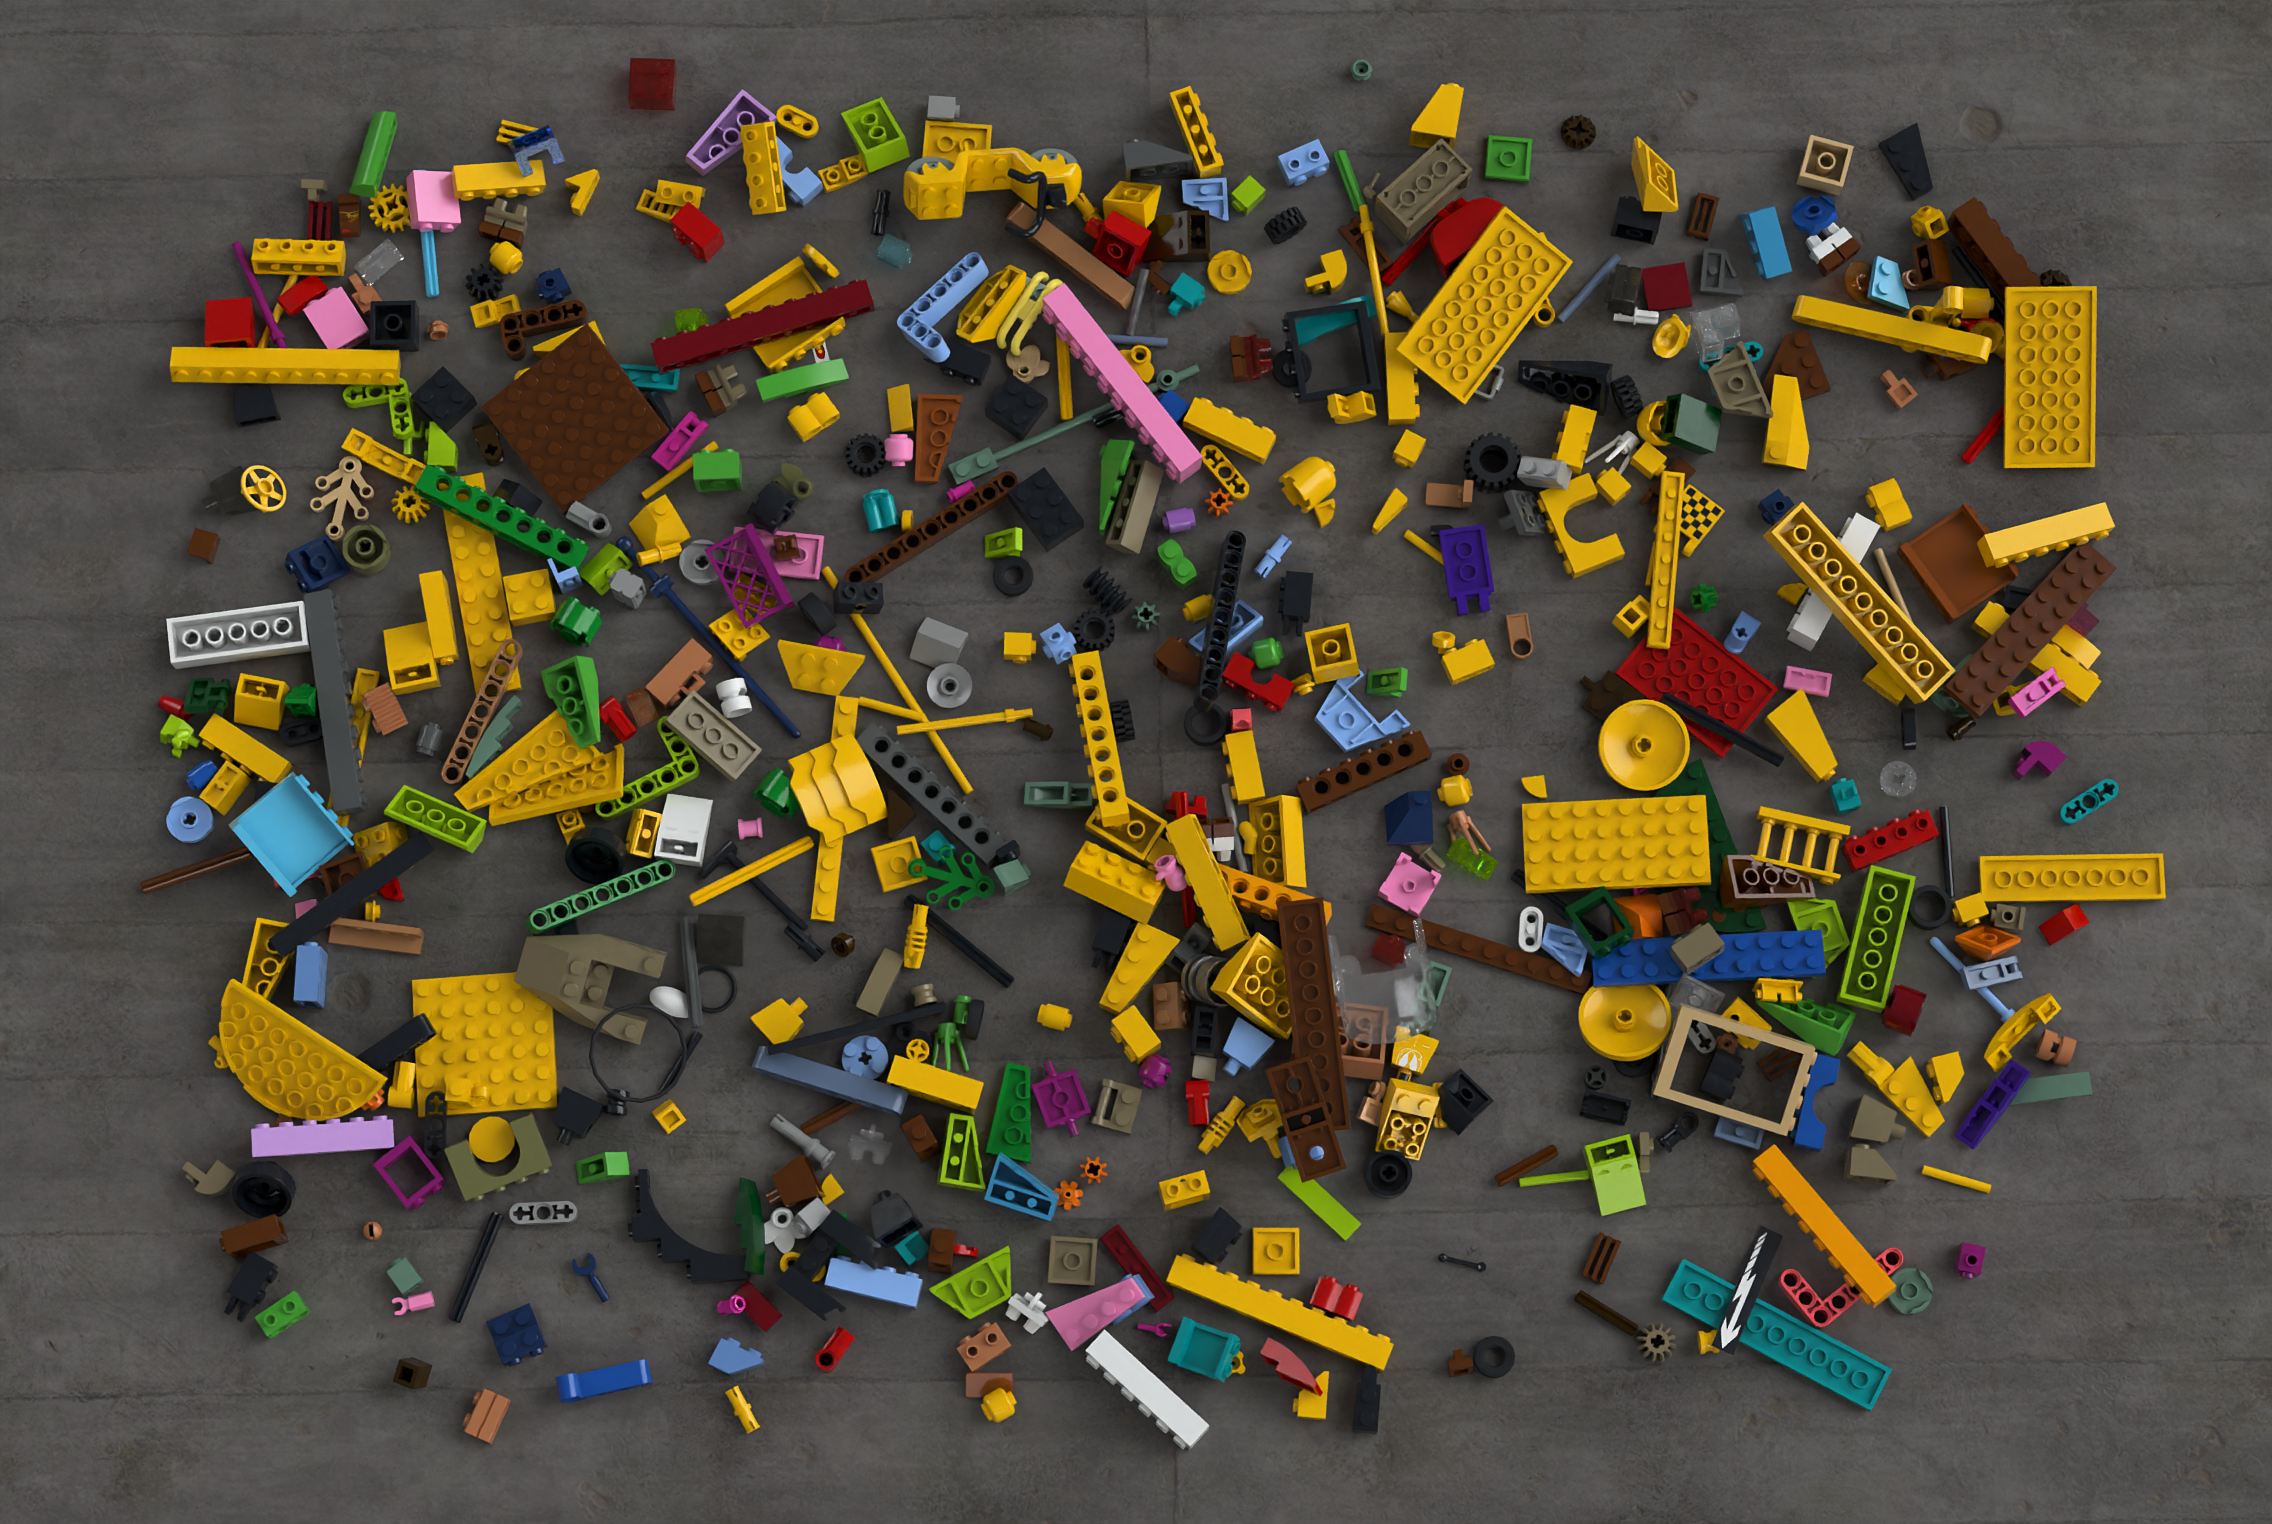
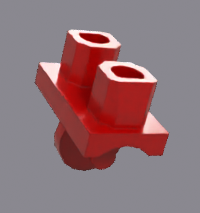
M1173 791L1170 802H1167L1166 813L1176 815V792ZM1194 796L1192 806H1188L1189 814H1196L1197 819L1207 818L1206 797Z

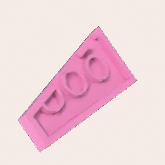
M1130 1278L1045 1313L1070 1350L1073 1351L1145 1298V1295L1134 1279Z

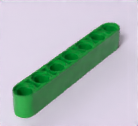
M660 860L539 908L526 919V928L531 933L539 934L662 885L674 876L675 865L670 860ZM659 867H664L667 870L668 875L666 877L660 875ZM638 875H643L647 879V885L639 883ZM618 883L626 887V893L618 891ZM596 892L604 893L606 900H598ZM575 900H581L585 905V909H578L575 905ZM554 909H561L564 913V918H558L554 914ZM533 917L541 918L543 926H536L533 922Z

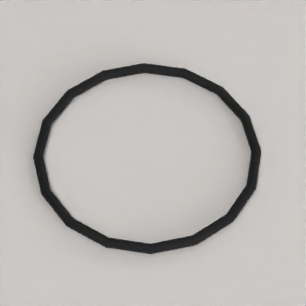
M638 1003L616 1008L604 1017L591 1037L589 1051L593 1074L604 1090L622 1101L637 1103L661 1098L677 1084L685 1069L687 1055L683 1032L671 1015L654 1005ZM631 1008L651 1009L668 1018L678 1031L683 1048L681 1068L673 1082L659 1094L642 1099L624 1097L608 1088L598 1075L593 1058L595 1038L603 1024L616 1013Z

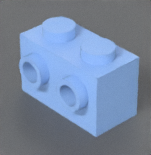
M1319 139L1278 156L1277 161L1288 187L1291 185L1299 186L1312 176L1319 177L1324 175L1329 169L1330 163Z

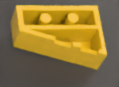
M1571 404L1569 411L1564 410L1561 421L1562 424H1565L1564 431L1558 432L1555 443L1559 445L1558 453L1553 452L1551 459L1564 461L1572 469L1571 478L1574 479L1580 476L1597 411Z

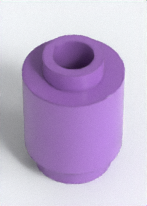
M1184 507L1166 511L1165 516L1162 517L1164 530H1169L1170 534L1190 530L1191 527L1196 526L1192 508L1187 509Z

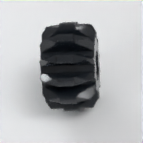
M480 264V270L478 271L472 268L471 272L473 275L466 276L469 282L465 285L466 289L470 290V296H477V301L479 302L484 297L486 301L490 300V296L498 298L496 291H503L501 283L504 282L503 277L499 276L500 271L498 269L493 270L490 264L486 269H484L483 264Z

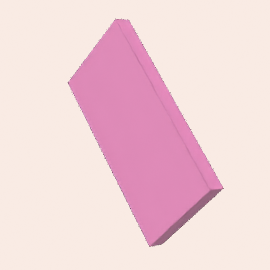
M734 527V533H733V534H735V533H737V532H739V531H741V530H743V529H745V528H744V527ZM755 529L780 577L819 581L825 538L823 535L777 531L772 535L764 529ZM795 534L800 558L778 562L773 539ZM744 536L735 540L733 549L745 551L747 542ZM749 548L748 553L753 554ZM731 552L730 564L739 567L743 555ZM746 556L743 568L755 571L756 559ZM759 567L758 573L763 574V572L761 571V569H760V567ZM729 568V572H738V570Z

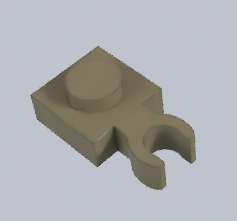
M1639 1132L1637 1135L1639 1173L1648 1174L1650 1172L1649 1155L1650 1152H1653L1654 1148L1653 1138H1649V1132Z

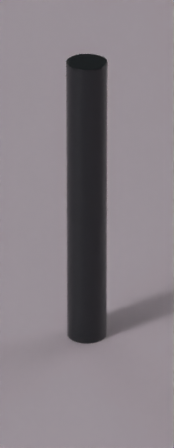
M697 1031L693 1033L686 1045V1062L703 1036ZM682 1053L659 1088L660 1091L668 1087L681 1068Z

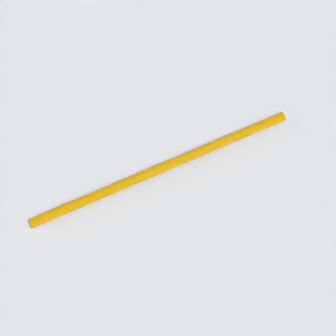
M827 566L821 572L834 590L839 581L830 567ZM849 614L909 708L913 711L924 713L861 615ZM925 716L924 722H929V720ZM925 731L964 793L968 795L973 792V788L936 731Z

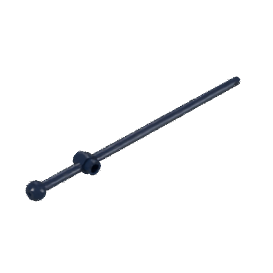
M627 536L621 537L616 542V547L624 554H627L654 583L649 588L657 598L664 594L739 678L744 679L745 685L794 738H799L801 733L670 589L675 584L665 573L660 578L649 564L639 566L636 557L637 551L633 548L632 539Z

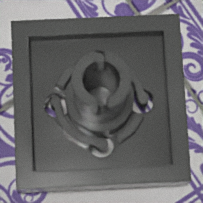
M1509 490L1503 493L1510 510V514L1499 518V524L1504 531L1516 526L1519 535L1540 537L1547 533L1545 520L1539 513L1537 499L1532 492Z

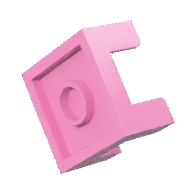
M1402 852L1390 875L1379 889L1377 896L1407 914L1418 917L1442 875L1434 870L1428 872L1411 862L1412 858Z

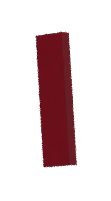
M1119 1224L1100 1237L1102 1243L1127 1275L1132 1274L1134 1276L1139 1274L1155 1297L1148 1303L1156 1313L1175 1299Z

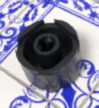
M772 481L757 495L759 499L756 504L752 502L747 515L767 532L774 535L784 520L788 522L795 514L793 509L800 500L782 484Z
M1382 1150L1368 1161L1364 1174L1366 1186L1372 1194L1379 1198H1397L1407 1190L1411 1182L1412 1167L1402 1153L1396 1150ZM1387 1169L1391 1170V1174L1394 1175L1391 1176L1390 1180L1386 1179L1385 1175H1382Z

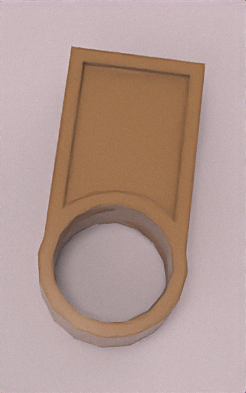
M1528 613L1506 615L1505 620L1511 655L1517 660H1525L1531 656L1533 651ZM1517 641L1527 642L1530 647L1529 653L1526 655L1516 654L1513 649L1514 643Z

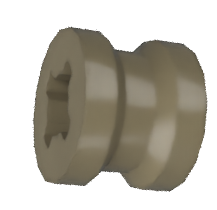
M925 984L911 989V994L915 996L916 1000L914 1002L915 1008L937 1003V999L932 993L934 990L933 984Z

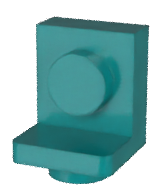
M936 830L920 843L937 866L941 863L947 864L939 855V849L942 846H950L953 854L956 852L955 847L948 842L939 830ZM944 849L942 855L945 857L949 856L950 850Z

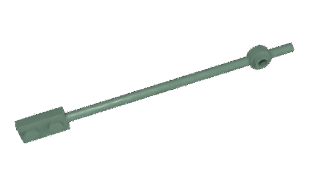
M1195 364L1177 373L1172 370H1163L1158 374L1156 382L1147 387L1152 393L1159 390L1162 393H1167L1170 389L1174 392L1178 388L1179 381L1200 373L1199 367ZM1166 377L1172 379L1170 383H1165L1163 380ZM1109 402L993 454L989 447L949 464L948 468L958 487L969 480L973 481L998 470L997 461L1091 421L1094 416L1114 407Z

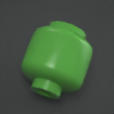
M1272 637L1253 642L1252 651H1249L1250 660L1254 661L1261 670L1278 666L1281 659L1284 658L1281 643L1275 641Z

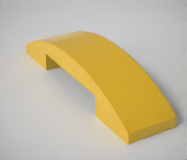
M354 428L351 429L341 446L342 449L367 464L410 485L417 484L426 468V465L413 458L409 459Z
M2050 993L2031 1001L2018 1010L2001 1026L1992 1038L1985 1052L1984 1059L1994 1072L1997 1073L2012 1058L2009 1051L2039 1021L2046 1024L2061 1010V1007Z

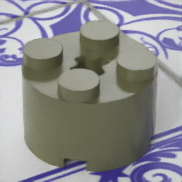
M358 525L351 528L343 538V555L354 571L371 576L382 571L389 563L392 555L391 547L379 528L373 525ZM365 547L370 549L368 552L363 551Z

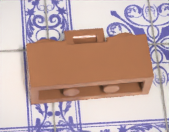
M692 638L645 688L665 709H668L670 706L675 707L682 699L680 696L682 693L686 696L693 690L697 693L706 683L700 677V674L703 673L705 675L713 667L712 662L714 661L713 657ZM694 678L696 681L688 689H686L685 687Z

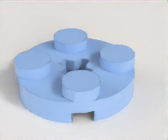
M183 797L174 802L170 807L171 810L166 819L167 827L170 833L181 842H199L212 832L214 816L211 808L204 801L194 797ZM189 814L192 817L196 816V820L194 821L193 825L184 823V821L187 820V815Z
M858 1036L845 1045L842 1054V1064L846 1072L877 1080L887 1068L888 1053L884 1044L876 1037ZM863 1053H866L867 1056H872V1059L868 1060V1065H864L863 1062L858 1060L862 1057Z

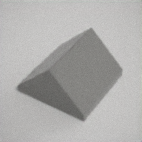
M926 617L917 631L909 659L934 669L946 663L956 664L969 633Z

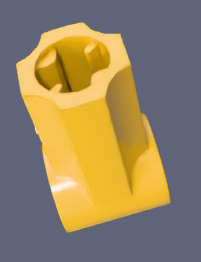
M1861 1041L1846 1055L1864 1072L1863 1074L1866 1079L1876 1087H1880L1894 1072V1068L1882 1057L1876 1056Z
M404 1061L395 1063L393 1084L390 1086L388 1093L389 1107L412 1109L415 1097V1090L413 1088L416 1071L415 1063Z

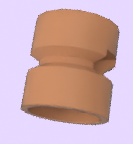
M2044 1029L2036 1048L2035 1057L2045 1061L2053 1059L2054 1064L2067 1068L2077 1041L2067 1036L2060 1038L2058 1033ZM2053 1042L2057 1043L2054 1053L2050 1052Z

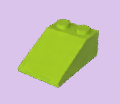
M882 97L841 113L855 147L869 173L910 157L906 138Z

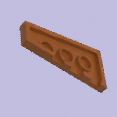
M918 394L915 483L938 484L963 395Z

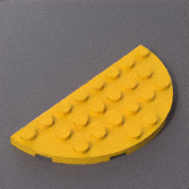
M235 979L229 981L221 1001L222 1010L219 1033L222 1049L231 1071L235 1072L239 1080L244 1084L243 1088L265 1107L286 1117L306 1119V1121L335 1119L347 1115L366 1104L387 1081L388 1078Z

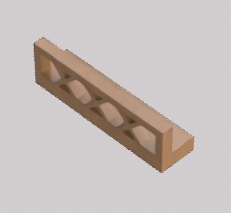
M339 918L330 925L331 930L328 941L330 944L421 956L424 932L421 928Z

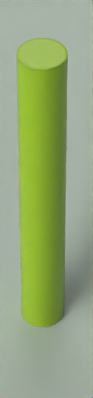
M1588 1170L1524 1177L1519 1178V1186L1527 1187L1589 1179Z

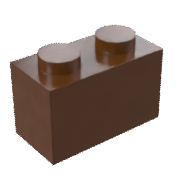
M1929 238L1912 245L1919 288L1936 291L1953 284L1946 243L1944 241Z

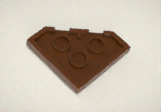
M1805 328L1787 334L1762 384L1769 404L1774 374L1797 377L1801 401L1830 392L1831 389L1808 329Z

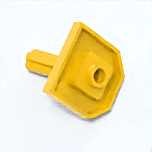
M1263 1099L1242 1110L1236 1122L1249 1142L1261 1137L1266 1141L1274 1158L1282 1157L1277 1143L1280 1139L1277 1128L1282 1126L1283 1123L1275 1099Z

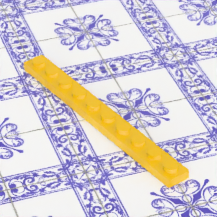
M836 695L831 741L849 733H852L855 737L859 698ZM820 835L810 920L834 922L843 837L824 844Z

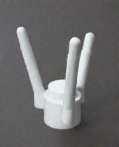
M1626 431L1623 435L1619 434L1613 441L1584 459L1583 462L1588 463L1616 445L1617 448L1605 459V462H1610L1619 452L1622 454L1628 453L1618 471L1621 475L1632 456L1637 452L1635 447L1640 441L1632 432Z

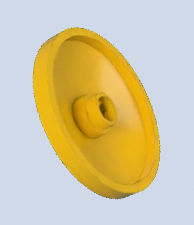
M1634 700L1621 705L1606 718L1598 737L1599 758L1605 771L1618 784L1636 791L1656 790L1671 783L1684 769L1690 751L1689 734L1680 716L1667 705L1654 700Z
M1593 985L1586 992L1580 1003L1578 1014L1579 1029L1586 1043L1600 1055L1617 1061L1639 1060L1657 1051L1667 1039L1671 1028V1009L1667 998L1655 985L1594 988Z

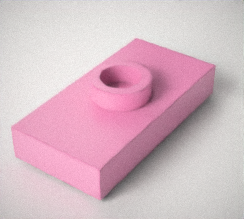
M1787 666L1783 689L1796 692L1802 689L1806 694L1828 697L1832 674Z

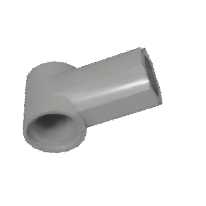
M577 501L569 508L566 519L593 533L596 538L604 539L611 534L612 527L604 514L597 513ZM604 522L606 525L602 530H596L595 526L597 523Z

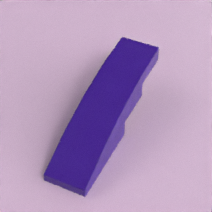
M2009 1060L1998 1079H1994L1984 1096L1978 1099L1955 1134V1137L1971 1149H1975L2005 1112L2031 1072L2014 1060Z

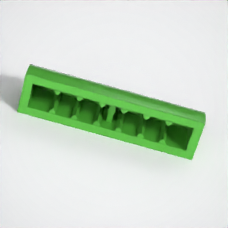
M382 111L372 116L350 188V194L376 198L397 128L396 113Z

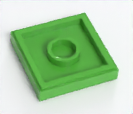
M1488 135L1484 180L1529 183L1532 139Z

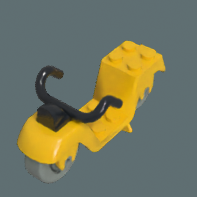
M964 142L963 151L958 154L955 164L940 157H923L912 162L904 173L903 197L906 207L919 220L961 217L966 192L1011 189L1033 208H1036L1037 214L1034 222L1028 229H1023L1008 222L1005 230L1019 237L1028 238L1034 236L1039 231L1045 219L1046 209H1066L1076 199L1081 189L1082 171L1076 158L1060 149H1041L1031 155L1018 148L969 151L968 143Z

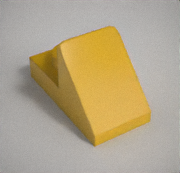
M592 169L565 179L566 187L578 192H575L570 200L572 211L578 216L582 217L600 179L598 170Z

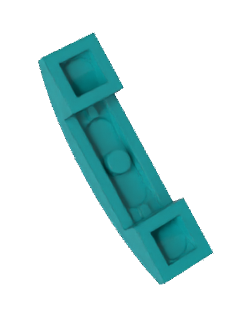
M1370 295L1339 303L1346 304L1366 301L1369 319L1377 316V310ZM1355 311L1309 317L1298 321L1295 325L1299 348L1317 341L1318 337L1355 323Z

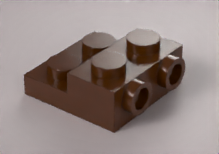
M363 851L319 866L321 871L318 874L321 885L326 887L327 891L325 899L369 868ZM377 892L374 893L373 895H371V896L368 897V898H371V897L376 896V895H377Z

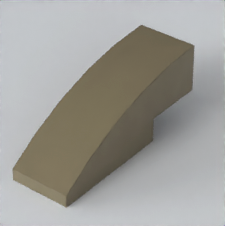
M887 948L883 950L858 1000L857 1010L875 1018L879 1017L904 964L903 955Z

